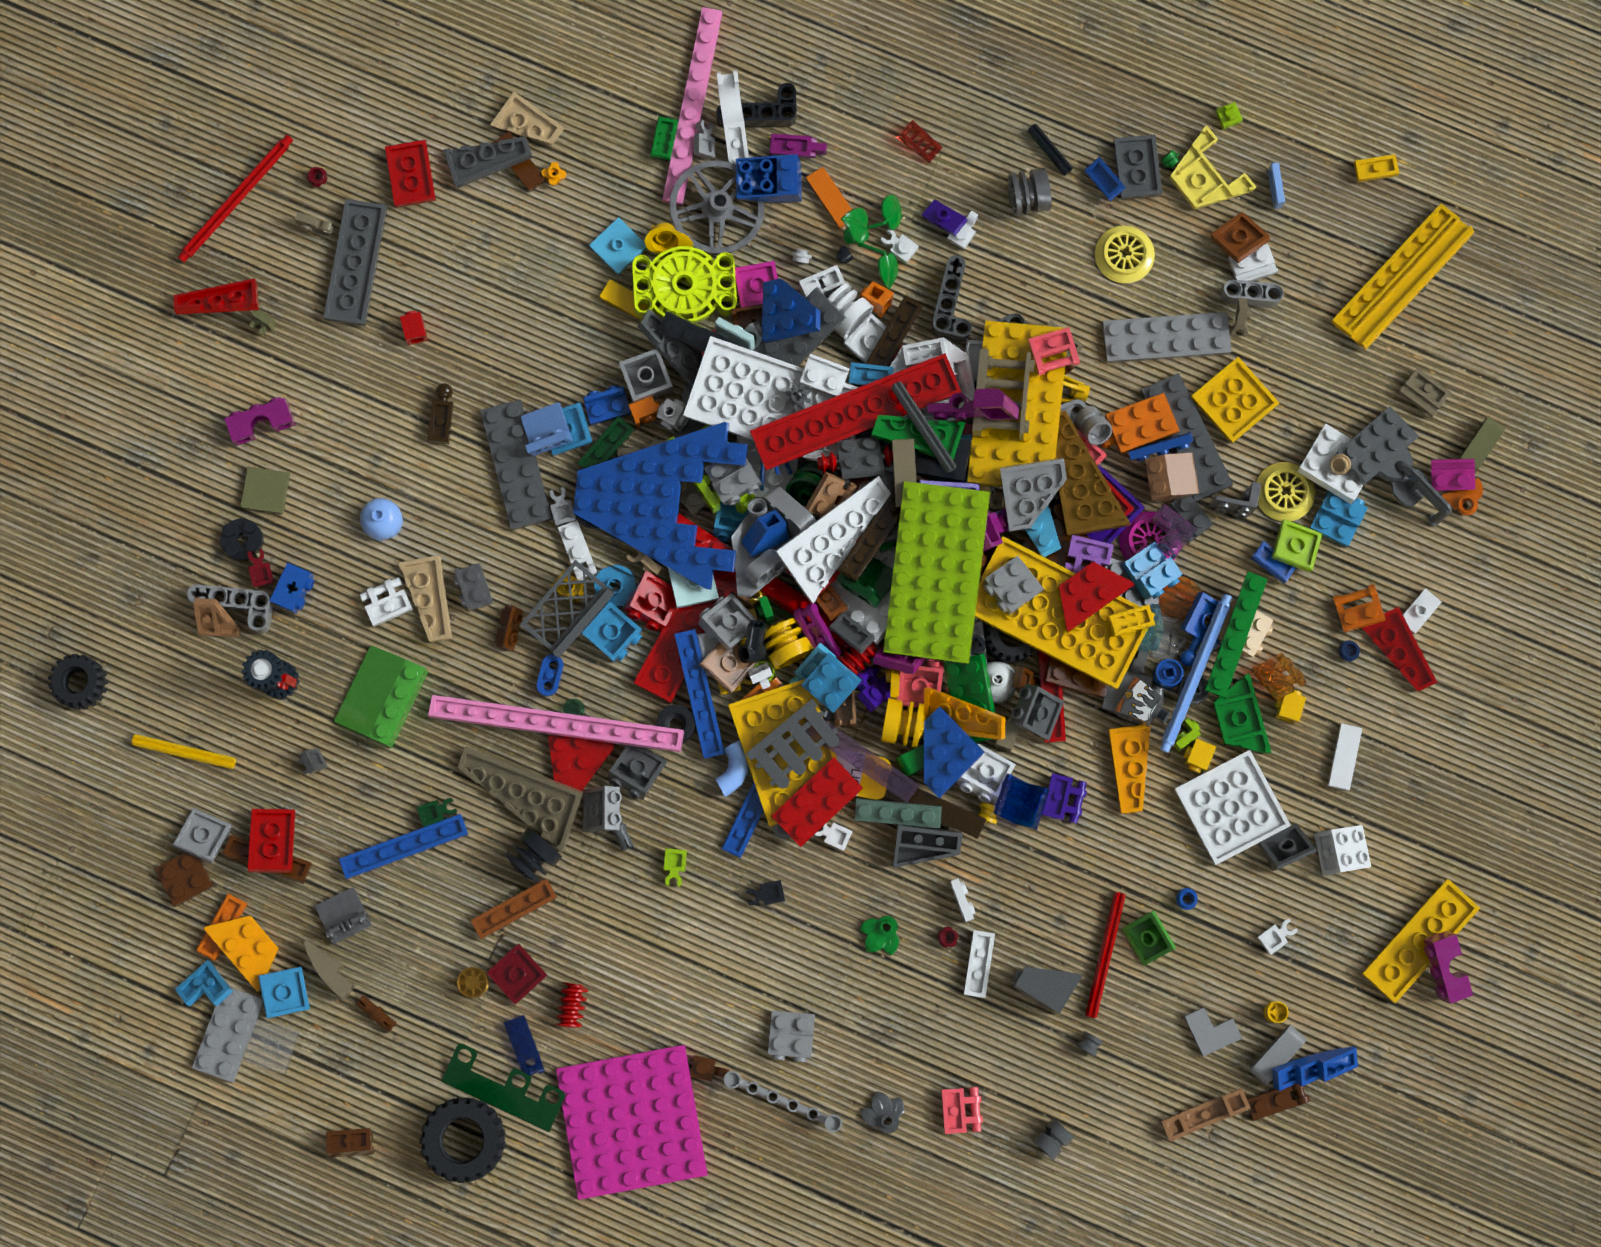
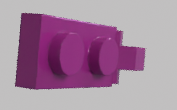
M771 134L769 156L797 154L799 158H816V155L827 154V143H817V139L812 138V136Z

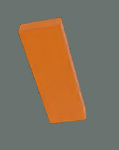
M821 167L807 176L806 181L835 224L841 229L846 226L841 218L852 208L824 167Z
M228 893L210 925L240 918L248 903ZM207 932L196 949L197 952L214 961L217 960L222 951Z

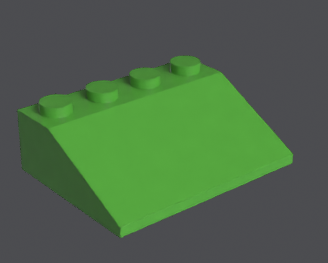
M371 645L334 722L392 748L429 671L409 660Z

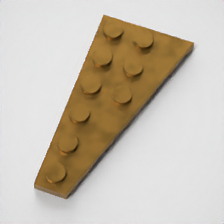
M1060 411L1055 459L1064 458L1067 480L1059 488V495L1067 537L1131 526L1096 462L1079 436L1066 411Z

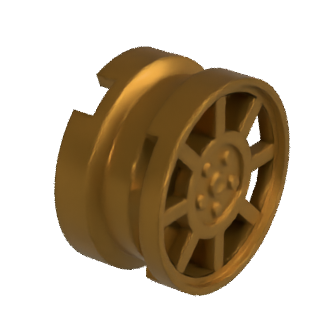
M468 967L459 974L457 987L464 996L477 998L488 990L489 978L482 969Z

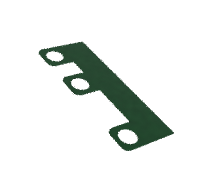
M463 1043L456 1046L441 1082L550 1132L565 1098L563 1090L552 1085H546L537 1102L525 1096L531 1083V1076L529 1074L513 1069L508 1076L505 1086L471 1070L477 1057L475 1049ZM462 1049H467L471 1053V1060L467 1063H463L458 1059V1052ZM519 1074L525 1078L526 1083L522 1088H516L512 1084V1078L515 1075ZM553 1090L559 1094V1101L557 1103L550 1104L547 1102L546 1093Z

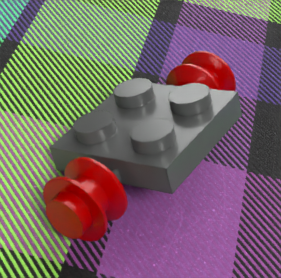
M869 437L836 442L838 457L830 452L829 456L825 457L821 453V457H817L818 470H822L823 474L826 469H830L834 473L837 466H840L842 479L884 475L883 461L890 467L891 462H893V449H889L886 446L883 452H881L879 439Z

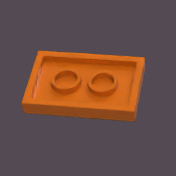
M1165 393L1105 415L1106 420L1112 426V435L1120 454L1177 434L1180 431Z

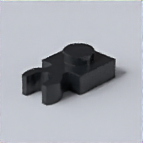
M781 880L760 884L761 891L755 889L746 891V894L753 893L756 896L754 901L748 902L750 906L756 905L760 900H763L764 906L785 902Z

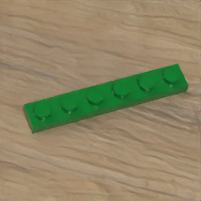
M1249 571L1246 572L1204 691L1226 698L1266 586L1267 578Z

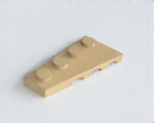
M436 555L398 563L405 577L406 585L412 594L413 602L420 614V619L429 642L452 639L441 556Z

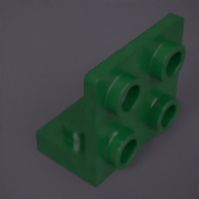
M873 557L856 583L841 573L837 576L836 580L845 590L876 609L892 586L893 569Z

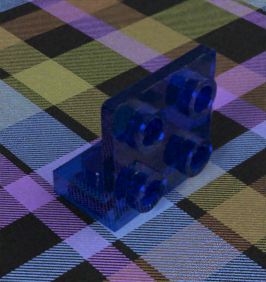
M1007 773L995 804L994 814L1017 826L1037 830L1050 789L1029 784Z

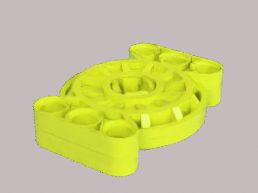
M678 246L663 251L652 262L645 255H638L633 260L634 312L641 319L645 312L648 311H642L638 308L642 303L647 304L649 309L661 318H664L665 313L669 310L694 323L707 319L716 309L721 315L729 316L732 314V309L736 308L734 257L728 252L720 253L714 260L703 250L689 246ZM727 261L730 266L724 268L720 266L719 262ZM642 263L645 264L647 268L645 270H639L637 269L636 265ZM682 278H685V281L689 282L692 287L689 290H681L678 288L677 283ZM722 281H728L730 282L731 286L725 288L721 286L720 283ZM643 283L648 286V289L639 290L637 286ZM729 301L732 303V306L725 308L721 303Z

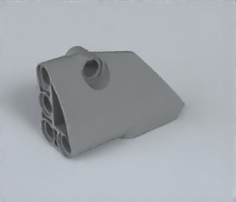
M779 486L773 488L762 499L756 498L748 503L749 513L731 536L733 550L736 551L735 571L738 596L752 597L782 573L786 566L775 551L816 521L806 508ZM776 509L786 522L789 540L751 557L742 545V539L758 517Z

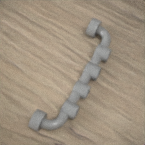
M729 1071L724 1076V1083L728 1088L741 1087L751 1095L757 1094L766 1098L770 1103H778L787 1107L790 1112H798L807 1116L811 1121L817 1120L824 1123L826 1129L830 1132H837L842 1127V1119L836 1114L825 1115L815 1107L809 1108L800 1104L796 1099H788L779 1095L776 1090L770 1091L760 1087L757 1082L744 1080L736 1071ZM751 1084H755L757 1086L756 1092H751L749 1090V1086ZM772 1092L777 1094L775 1101L769 1099V1094ZM791 1101L797 1103V1108L794 1110L789 1108ZM816 1110L817 1117L811 1118L809 1112Z

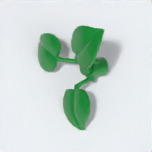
M887 195L882 201L881 213L884 218L882 222L867 226L868 215L863 208L852 209L841 218L847 227L844 230V240L847 244H858V247H863L882 255L878 260V270L882 283L887 289L892 287L897 278V259L893 253L886 254L885 251L864 244V242L869 238L868 229L887 224L889 230H895L899 226L902 211L899 200L895 195Z

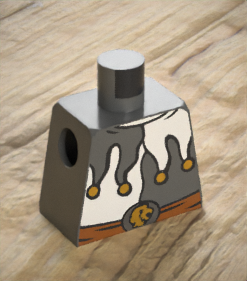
M1136 676L1115 709L1118 717L1149 727L1154 719L1165 724L1170 716V712L1161 708L1164 703L1163 697Z

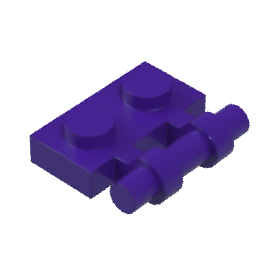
M876 665L869 666L863 670V673L857 674L861 679L857 686L860 690L857 696L870 712L888 701V698H892L890 697V682H886L884 676L880 679L877 677L879 667Z
M1052 773L1042 816L1063 821L1065 813L1071 814L1069 822L1077 824L1079 816H1082L1083 810L1081 806L1083 798H1086L1087 791L1085 789L1087 782L1079 780L1077 788L1071 787L1073 778ZM1069 794L1075 795L1073 807L1067 805Z

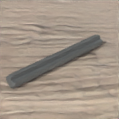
M896 382L892 385L891 390L945 472H952L956 468V464L902 382Z

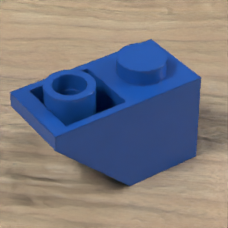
M776 509L758 517L742 539V545L749 555L753 557L789 540L786 522Z

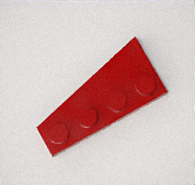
M253 278L173 295L175 313L177 315L259 310L256 279Z

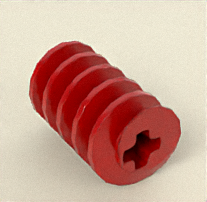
M871 643L860 654L850 646L851 654L844 651V659L840 656L836 657V659L857 675L856 668L859 667L864 670L863 662L870 665L869 657L874 658L877 649Z
M562 982L568 986L561 989V992L566 997L559 998V1001L564 1003V1005L557 1008L563 1014L556 1015V1018L561 1020V1023L554 1025L569 1028L582 1027V1024L577 1019L584 1018V1015L578 1011L585 1009V1006L580 1004V1002L587 1000L582 993L588 992L589 989L583 985Z

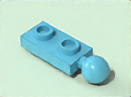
M819 643L794 673L797 676L791 678L789 684L806 679L828 653L832 654L835 658L836 656L822 643Z

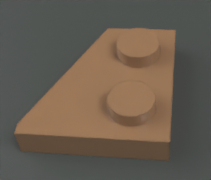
M194 599L193 606L198 635L239 637L240 628L216 599Z

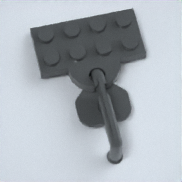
M1389 406L1336 454L1348 456L1351 461L1349 472L1363 486L1375 475L1380 476L1384 480L1391 481L1392 494L1406 507L1416 505L1425 497L1438 510L1436 514L1429 516V523L1432 526H1437L1452 512V507L1432 487L1430 480L1419 469L1412 467L1413 460L1407 447L1419 435Z

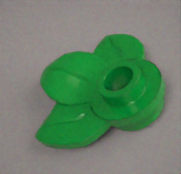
M886 915L879 919L870 918L864 921L860 930L867 934L865 940L867 952H877L882 948L890 956L896 952L899 946V938L896 934L898 923L895 918ZM888 923L891 929L885 930L883 924Z

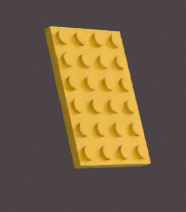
M806 679L728 704L769 827L778 824L771 816L833 757L837 760L834 748L824 743L820 747L823 753L822 758L819 761H814L807 757L803 761L806 765V771L798 775L792 770L786 775L789 778L788 787L779 788L777 784L772 786L769 783L772 778L763 767L758 769L755 766L758 761L755 758L750 760L746 755L748 751L811 699L818 705L815 708L818 713L821 711L817 699L801 686ZM803 717L798 723L803 726L808 720ZM812 725L805 730L815 743L822 739ZM789 731L785 732L782 735L784 740L790 737L791 733ZM796 740L789 744L798 757L805 753V750ZM771 744L765 750L769 754L775 748ZM779 753L772 758L782 771L789 766Z

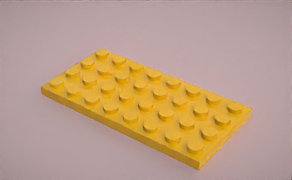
M985 320L982 349H989V356H992L993 359L1026 361L1027 352H1031V359L1034 360L1028 339L1061 330L1064 327ZM1067 351L1042 358V362L1044 364L1065 358ZM1035 364L1034 372H1030L1025 419L1029 421V431L1024 433V440H1019L1018 430L986 428V430H982L981 436L972 435L967 483L1002 487L1000 467L1056 458L1065 366L1047 371L1044 375L1039 376ZM992 367V369H988L987 376L991 377V379L1024 381L1025 370ZM997 388L1012 401L1022 402L1023 390ZM1019 410L1018 419H1017V420H1000V421L1020 422V420H1021V410Z
M1002 536L1003 543L997 546L979 584L975 618L1117 690L1148 628L1113 637L1107 617L1141 606L1119 596L1067 633L1058 587L1076 573ZM1018 555L1044 590L1009 616L1007 612L1003 613L999 609L998 601L994 595L990 596L985 591L983 581Z

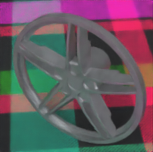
M718 160L701 162L686 170L674 185L669 204L673 226L677 231L689 236L680 222L708 217L710 246L703 245L689 236L693 242V247L714 255H719L722 252L733 253L745 247L758 233L764 217V202L757 201V216L732 204L733 199L737 195L736 189L731 196L726 191L736 181V175L721 190L716 191L700 170L709 167H721L736 172V165ZM693 173L697 174L701 182L709 191L708 194L704 193L700 184L695 179ZM690 176L702 196L703 202L676 211L678 192L682 184ZM699 209L702 211V214L678 219V215ZM732 212H735L741 216L756 221V223L753 224L741 218L732 216ZM725 219L753 227L751 232L740 242L722 247ZM714 223H719L717 247H714L713 242Z

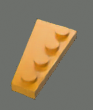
M930 687L924 688L925 720L938 707H941L969 736L997 740L1005 738L1004 716Z
M1138 725L1108 730L1120 814L1143 811L1151 725L1149 727Z

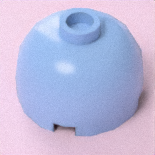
M376 498L367 502L360 514V522L364 532L372 539L378 541L395 537L403 524L402 513L399 507L391 500L385 498Z

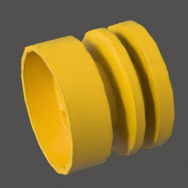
M795 617L780 621L766 630L764 642L769 641L765 644L766 650H776L768 657L774 670L789 666L806 657L814 650L807 637L798 639L797 636L803 630L801 627L795 628L799 625Z
M888 698L881 742L895 744L898 735H902L903 746L907 745L908 737H913L911 747L917 748L924 729V704L919 703L917 712H913L914 702L910 701L907 710H903L902 700Z

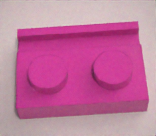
M1475 458L1431 460L1432 487L1436 491L1475 490Z

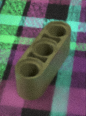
M1487 416L1458 459L1475 458L1476 473L1506 428Z

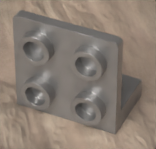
M1252 482L1249 487H1246L1245 492H1242L1241 500L1215 496L1209 508L1214 509L1216 513L1226 514V512L1235 513L1236 517L1247 518L1257 508L1261 483Z

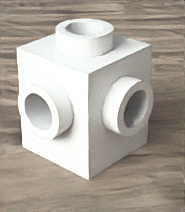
M667 398L658 408L657 417L662 421L661 425L668 430L674 428L681 432L689 420L683 417L686 405L677 399L673 402Z

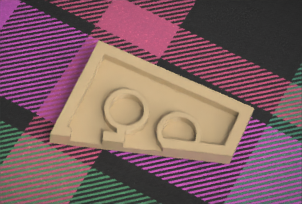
M513 92L490 124L491 127L550 145L554 144L564 130L563 126L515 92Z

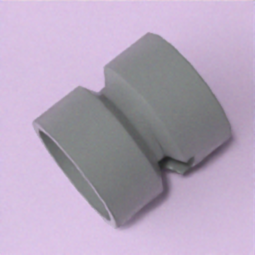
M1085 407L1076 415V426L1091 444L1099 445L1110 438L1112 426L1096 407Z

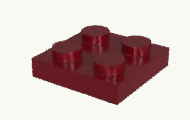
M519 943L486 972L515 1005L548 976Z

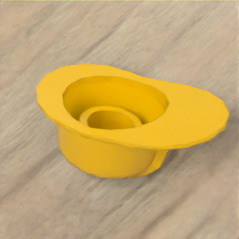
M669 223L652 225L651 231L648 232L644 240L648 250L657 254L672 247H693V242L689 236L677 231Z

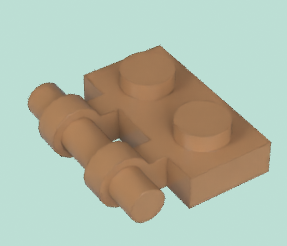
M825 472L805 508L810 513L822 517L851 496L856 490L857 485L850 482L848 487L844 488V479ZM837 496H842L838 504H834Z

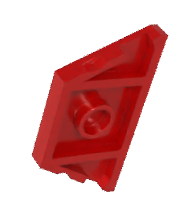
M1095 562L1090 563L1058 587L1062 602L1061 608L1064 614L1066 632H1070L1134 586V583Z

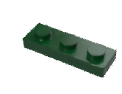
M618 416L577 464L582 469L609 461L635 431L634 428Z

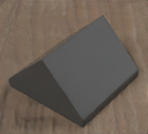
M1297 823L1259 842L1272 871L1317 852L1314 845Z

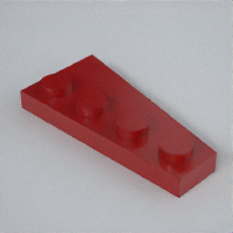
M1399 606L1384 613L1386 621L1362 628L1418 692L1438 683Z

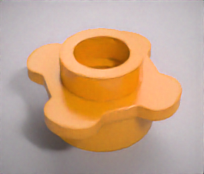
M552 162L550 167L542 170V176L546 177L550 185L555 186L562 179L566 178V171L561 170L557 162Z

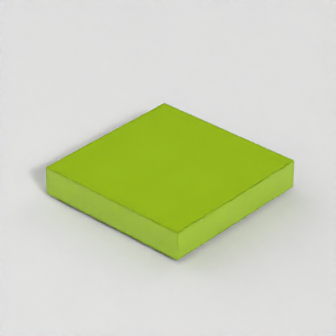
M1283 519L1271 558L1310 573L1313 571L1322 533Z

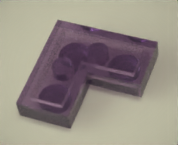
M1165 504L1151 519V522L1167 533L1157 547L1173 560L1198 530Z

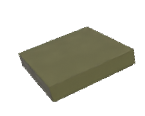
M248 466L240 507L248 510L283 514L291 474L289 472Z

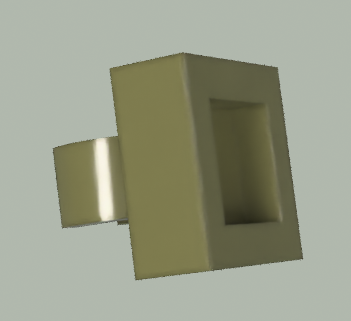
M254 310L251 314L254 320L251 321L250 328L254 330L257 325H261L260 335H264L267 328L273 330L277 325L272 317L261 310Z

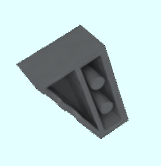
M897 824L893 868L960 855L963 833L956 830Z

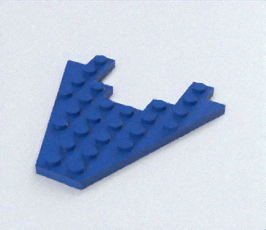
M722 422L579 470L577 472L573 513L703 588L711 590L713 570L734 572L736 551L695 547L697 525L677 523L681 481L702 483L704 462L745 466L748 445L727 442L729 423Z

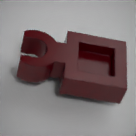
M259 548L260 556L257 558L252 556L251 550L248 551V558L254 564L248 566L253 587L274 583L270 562L263 563L264 550L262 548Z

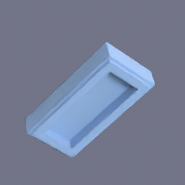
M1278 162L1272 163L1267 171L1274 209H1281L1285 203Z

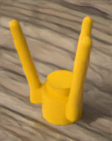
M1064 375V380L1066 381H1064L1063 386L1071 388L1070 396H1073V398H1062L1061 403H1068L1076 399L1086 402L1090 386Z

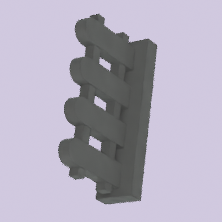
M813 699L746 753L750 760L755 758L758 761L755 765L758 769L763 767L772 778L769 782L772 786L777 784L779 788L788 787L789 778L786 775L793 770L798 775L803 774L806 771V765L803 761L807 757L814 761H819L823 756L820 747L824 743H827L830 747H836L839 744V738L836 735L839 732L836 727L833 730L822 718L825 715L822 710L819 713L816 711L815 708L818 705ZM805 717L808 722L801 726L798 722ZM811 725L822 737L817 743L805 731ZM789 731L791 736L784 740L782 735ZM793 740H796L805 750V753L800 757L789 746ZM772 744L775 749L768 754L765 749ZM778 753L789 765L783 771L772 759Z

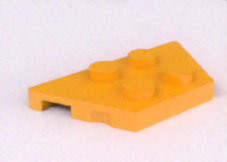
M251 915L206 926L204 930L254 989L257 992L260 991L261 987L258 976L268 974L279 949L278 946Z

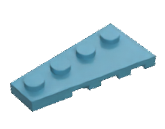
M1047 505L1032 527L1024 529L1039 554L1043 557L1061 549L1049 505Z

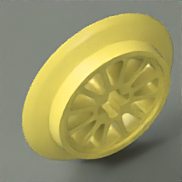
M1116 226L1107 230L1099 238L1095 247V260L1099 270L1107 278L1118 283H1133L1142 279L1149 273L1154 263L1155 252L1151 240L1143 231L1132 226ZM1121 237L1126 238L1125 244H1123ZM1128 238L1133 239L1130 245H1128ZM1116 239L1119 245H1117L1113 241ZM1135 242L1139 244V246L1132 248ZM1124 249H1127L1129 254L1126 258L1122 257L1121 253ZM1142 249L1143 253H1138L1135 251ZM1108 253L1116 254L1112 257H1108ZM1135 257H1140V258H1142V261H1139V260H1138L1137 258H1135ZM1118 259L1115 265L1112 264L1111 261ZM1120 262H1122V269L1117 267ZM1125 263L1128 264L1130 269H1125Z
M1288 462L1275 463L1264 469L1257 478L1256 482L1261 483L1258 506L1268 517L1277 521H1282L1283 519L1295 521L1306 515L1313 506L1315 500L1314 482L1297 472L1300 466ZM1281 474L1285 475L1284 482L1280 476ZM1288 475L1293 476L1290 483L1288 482ZM1274 477L1277 478L1279 484L1273 480ZM1295 479L1299 480L1300 483L1292 485ZM1269 483L1276 488H1269ZM1302 486L1303 490H1295V488ZM1281 487L1284 489L1288 487L1290 489L1289 495H1282L1283 489ZM1269 492L1277 493L1271 497L1269 496ZM1295 494H1302V499ZM1279 497V500L1275 504L1272 501V499ZM1293 499L1299 502V504L1295 505ZM1281 500H1283V508L1278 506ZM1287 500L1292 508H1287Z

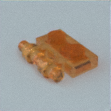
M1283 653L1277 655L1276 659L1279 662L1277 664L1270 659L1252 668V673L1275 700L1294 692L1293 684L1297 683L1300 687H1303L1307 683L1304 679V674L1299 669H1296L1293 666V661L1289 657H1285ZM1287 671L1290 675L1285 676L1282 672Z

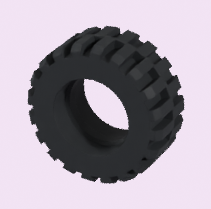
M470 1097L455 1098L438 1105L427 1116V1120L421 1129V1154L427 1161L426 1165L435 1171L434 1174L438 1177L441 1176L450 1182H472L486 1176L501 1160L506 1146V1131L503 1128L501 1117H498L493 1107H489L487 1103ZM458 1119H469L475 1122L483 1133L484 1142L481 1151L473 1159L467 1161H459L447 1154L443 1146V1135L446 1128Z

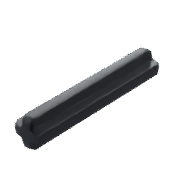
M1037 124L1030 126L1028 133L1060 172L1064 176L1068 175L1073 169L1071 164Z

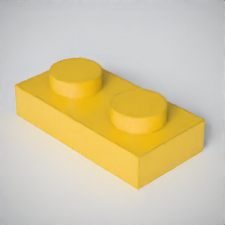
M1396 154L1354 161L1357 183L1396 177L1400 174Z

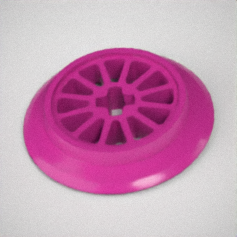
M1141 512L1131 522V526H1127L1120 534V549L1126 560L1148 546L1145 537L1150 538V536H1153L1154 542L1156 541L1159 546L1167 548L1163 553L1167 558L1171 557L1173 561L1180 549L1178 529L1168 517L1157 512ZM1148 523L1154 524L1152 532H1150ZM1141 525H1145L1146 532L1140 527ZM1156 525L1162 528L1157 533H1155ZM1138 530L1143 536L1135 534L1134 531ZM1162 531H1165L1167 534L1166 536L1158 537ZM1133 537L1141 541L1133 542ZM1168 539V544L1160 542V540ZM1142 545L1138 551H1136L1134 546Z

